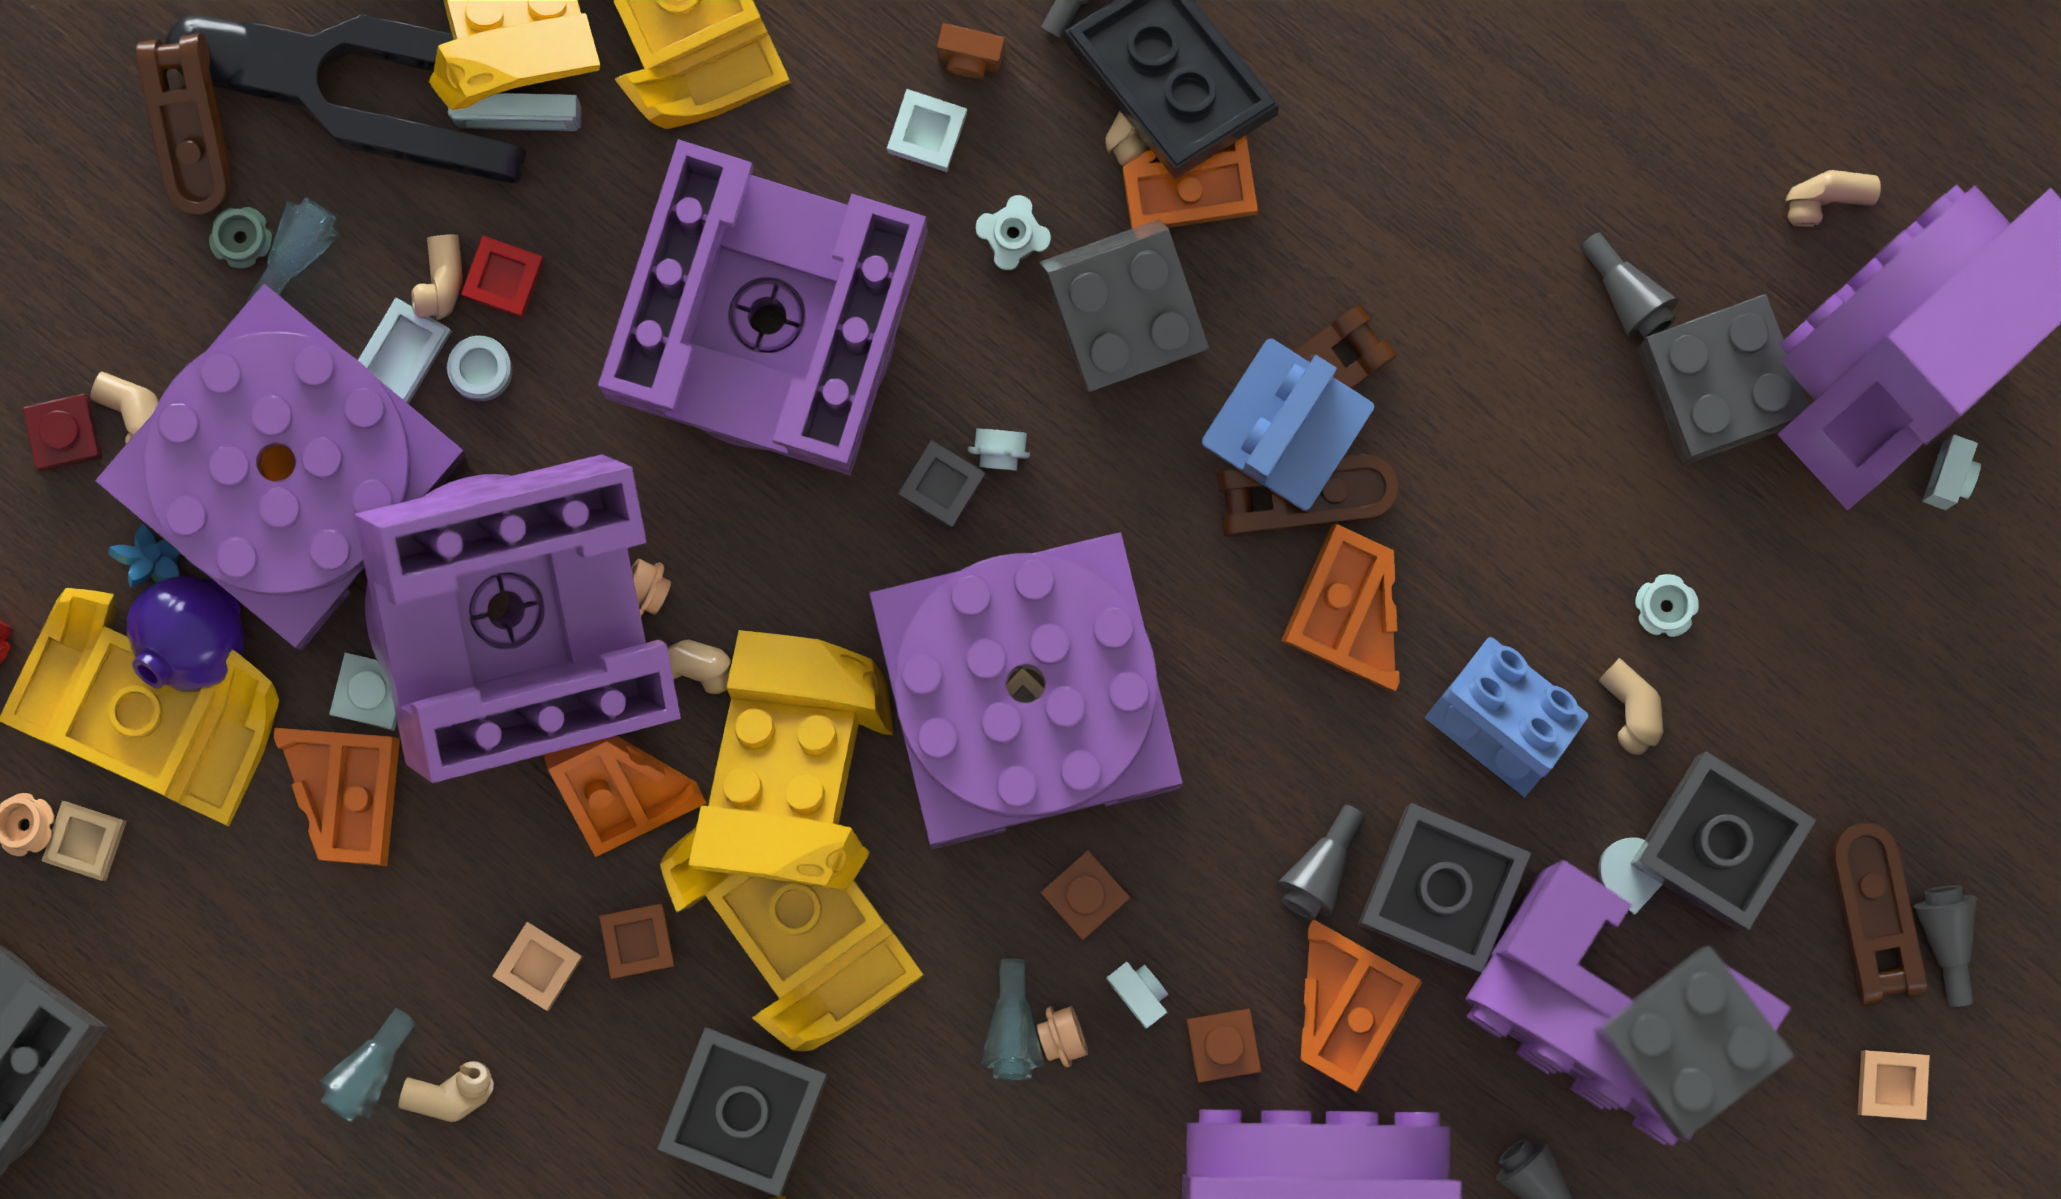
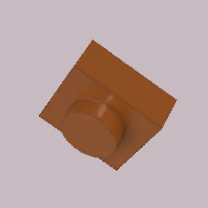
M942 23L937 44L938 60L948 62L947 70L970 78H984L985 71L999 74L1005 51V37Z
M1089 850L1040 892L1082 941L1130 899L1129 895Z
M661 903L599 916L610 978L612 980L676 967L664 904Z
M1250 1008L1186 1019L1197 1083L1261 1072Z

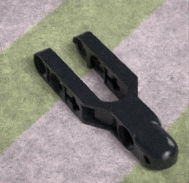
M364 14L314 35L257 23H238L206 15H190L177 21L170 28L166 37V44L179 43V39L183 35L202 33L209 47V70L214 87L306 107L343 148L499 182H520L522 173L520 168L524 164L527 151L519 146L495 139L330 104L322 95L319 86V71L324 61L331 62L348 54H355L430 71L431 65L435 66L438 46L453 40L451 33ZM177 68L176 70L184 77L182 68ZM543 82L531 84L528 86H534L538 90H541Z

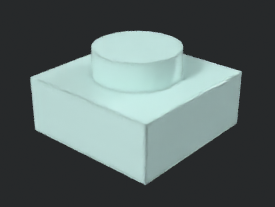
M907 89L887 146V153L948 172L967 115V108Z
M1952 435L1942 443L1922 502L1947 510L1958 502L1959 497L1965 499L1970 497L1981 469V463L1972 460L1978 443L1957 435Z
M344 653L329 715L395 731L397 719L389 680L378 661Z
M1125 962L1106 978L1145 1029L1167 1013L1160 1004V1001L1168 993L1145 964L1137 971H1134L1129 963Z

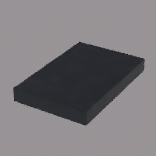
M1114 0L1065 30L1064 42L1174 179L1182 176L1278 115V102L1194 0Z

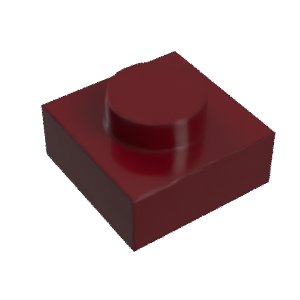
M85 393L22 407L36 470L43 472L102 458L90 398Z

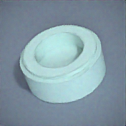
M471 336L459 342L451 351L447 362V373L452 385L462 396L473 401H488L498 397L507 389L512 378L513 366L509 354L498 341L487 336Z

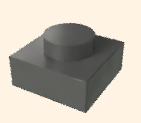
M931 440L900 489L898 497L953 530L986 477V473Z

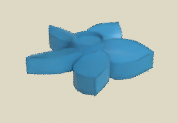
M143 523L136 531L134 546L115 545L109 547L108 554L120 563L131 565L127 578L131 588L145 583L151 577L154 582L158 583L167 578L179 576L176 563L182 554L166 540H161L157 543L154 535Z

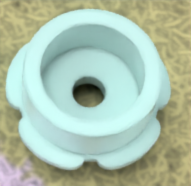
M976 428L975 447H968L970 454L980 455L979 467L1017 471L1018 458L1027 459L1030 457V452H1025L1027 433Z
M1671 574L1659 575L1656 577L1655 582L1645 583L1639 589L1635 600V605L1640 609L1641 613L1638 617L1640 624L1653 635L1666 633L1669 637H1675L1685 633L1692 625V615H1695L1699 608L1698 597L1695 591L1685 585L1680 577ZM1668 600L1672 603V610L1670 612H1664L1661 609L1662 601Z

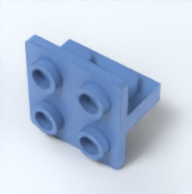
M1267 339L1204 435L1202 446L1296 507L1307 511L1312 507L1373 412L1374 404L1335 379L1334 375L1337 368L1316 354L1311 362H1309L1276 340Z
M1488 637L1424 718L1525 798L1542 777H1545L1554 767L1587 720L1588 714L1578 706L1576 700L1569 692L1561 687L1553 686L1529 667L1520 653L1513 648L1503 646L1494 638Z

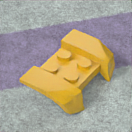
M443 0L453 40L438 46L434 72L430 77L429 83L451 110L468 108L487 97L510 89L600 70V62L586 13L581 14L577 0Z
M613 0L645 68L615 78V80L640 112L651 123L659 127L671 129L717 117L791 83L753 0Z
M65 588L54 604L0 715V722L163 795L171 801L229 827L264 754L279 704V698L273 683L232 649L226 659L228 668L226 677L220 684L209 688H201L197 692H181L166 684L160 689L153 688L142 681L133 669L132 662L136 657L132 652L128 637L112 630L119 612L114 602V594Z
M739 630L726 687L731 701L708 806L701 805L688 865L692 869L761 877L846 891L864 865L870 852L861 844L852 828L838 824L859 724L881 734L893 735L892 711L887 681L872 659L819 639Z
M696 827L669 848L660 863L662 874L676 912L688 909L707 897L779 997V1000L752 1018L793 1051H812L860 1023L925 976L855 880L845 891L782 880L692 869L688 864Z

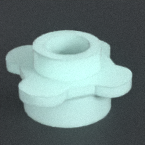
M1021 195L1012 196L1009 198L1005 208L995 214H982L976 222L977 235L989 242L992 251L995 253L994 262L1003 270L1015 269L1020 260L1027 258L1033 251H1045L1050 244V232L1046 227L1039 226L1031 213L1032 203L1027 197ZM1016 227L1019 230V236L1017 238H1010L1007 235L1009 228Z

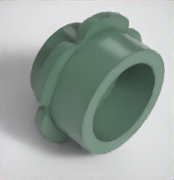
M250 207L242 209L229 208L222 211L215 218L212 234L209 237V245L215 257L220 260H227L228 265L232 268L245 269L252 267L258 257L267 255L272 245V234L266 229V219L258 210ZM239 232H244L247 236L243 243L235 241V235Z

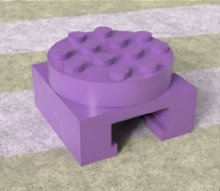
M678 140L598 387L606 400L699 428L712 437L729 444L751 449L769 450L851 476L878 388L891 362L896 332L928 235L926 216L852 193L849 203L846 205L751 175L754 168L752 162ZM776 306L782 309L786 314L787 324H784L778 332L770 335L764 334L763 338H761L759 332L751 327L752 317L761 307Z
M1958 185L1954 186L1779 344L1787 353L1780 361L1781 365L1815 401L1777 435L1847 511L1889 476L1920 445L1929 443L1960 417L2061 323V198L2050 188L2018 218L2010 223L1976 185L1966 193Z
M263 284L207 351L188 364L174 378L161 397L154 413L95 481L293 647L303 650L350 595L351 591L348 588L365 569L354 514L422 498L431 491L441 487L467 456L463 449L375 377L360 361L344 351L266 284ZM278 446L286 447L292 450L295 456L296 464L293 473L283 481L273 482L267 480L261 472V460L264 456L261 454L264 449L269 451L271 448Z
M601 454L514 476L502 474L477 475L445 484L422 498L354 514L368 579L365 596V617L370 643L380 667L389 680L406 765L431 783L681 719L667 644L660 640L646 643L627 548L647 542L631 466ZM500 588L508 592L509 607L502 617L490 621L489 617L482 613L488 612V604L494 595L500 593Z
M1121 532L1036 553L997 556L977 562L961 571L869 593L931 849L1006 832V827L1101 804L1109 807L1181 788L1183 784L1156 677L1154 655L1144 628ZM1021 666H1023V669L1037 672L1045 681L1043 694L1031 703L1018 702L1007 691L1008 679L1013 673L1019 671Z
M1565 860L1538 871L1500 929L1487 960V966L1465 998L1473 1007L1467 1018L1498 1038L1501 1036L1506 1037L1509 1034L1522 1043L1516 1054L1546 1074H1549V1072L1555 1074L1556 1071L1562 1074L1564 1071L1576 1079L1570 1090L1599 1109L1603 1110L1605 1107L1610 1110L1612 1107L1618 1110V1108H1621L1635 1115L1636 1118L1632 1125L1664 1146L1666 1143L1674 1146L1678 1139L1689 1142L1693 1134L1688 1138H1676L1594 1031L1596 1027L1632 1000L1577 965L1602 925L1609 929L1618 927L1632 904ZM1726 966L1776 1031L1791 1007Z
M1199 1110V1123H1187L1186 1174H1182V1199H1461V1181L1450 1179V1126H1439V1113L1395 1112V1125H1378V1112L1326 1111V1124H1311V1111H1261V1123H1241V1110Z

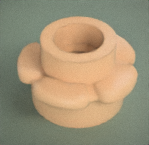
M637 559L631 570L640 615L642 617L644 611L656 615L668 594L671 581L662 577L664 573V565L659 562L652 565Z
M20 793L3 801L0 804V843L2 848L15 856H25L28 851L36 853L44 849L52 838L50 824L54 822V814L50 805L43 799L35 800L33 795L28 793ZM28 819L30 826L26 831H22L21 822Z
M1052 1006L1047 1007L1046 1017L1048 1021L1037 1024L1043 1050L1049 1061L1060 1058L1064 1067H1070L1072 1065L1071 1060L1088 1055L1086 1041L1079 1020L1072 1006L1055 1012Z

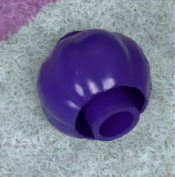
M192 576L171 577L148 586L133 602L126 619L127 637L130 641L132 652L136 657L132 662V666L138 677L153 688L160 689L166 684L181 692H197L201 688H209L220 684L226 677L228 671L226 660L232 649L242 657L244 654V629L241 626V618L239 616L240 606L235 597L214 580L202 579L200 581Z

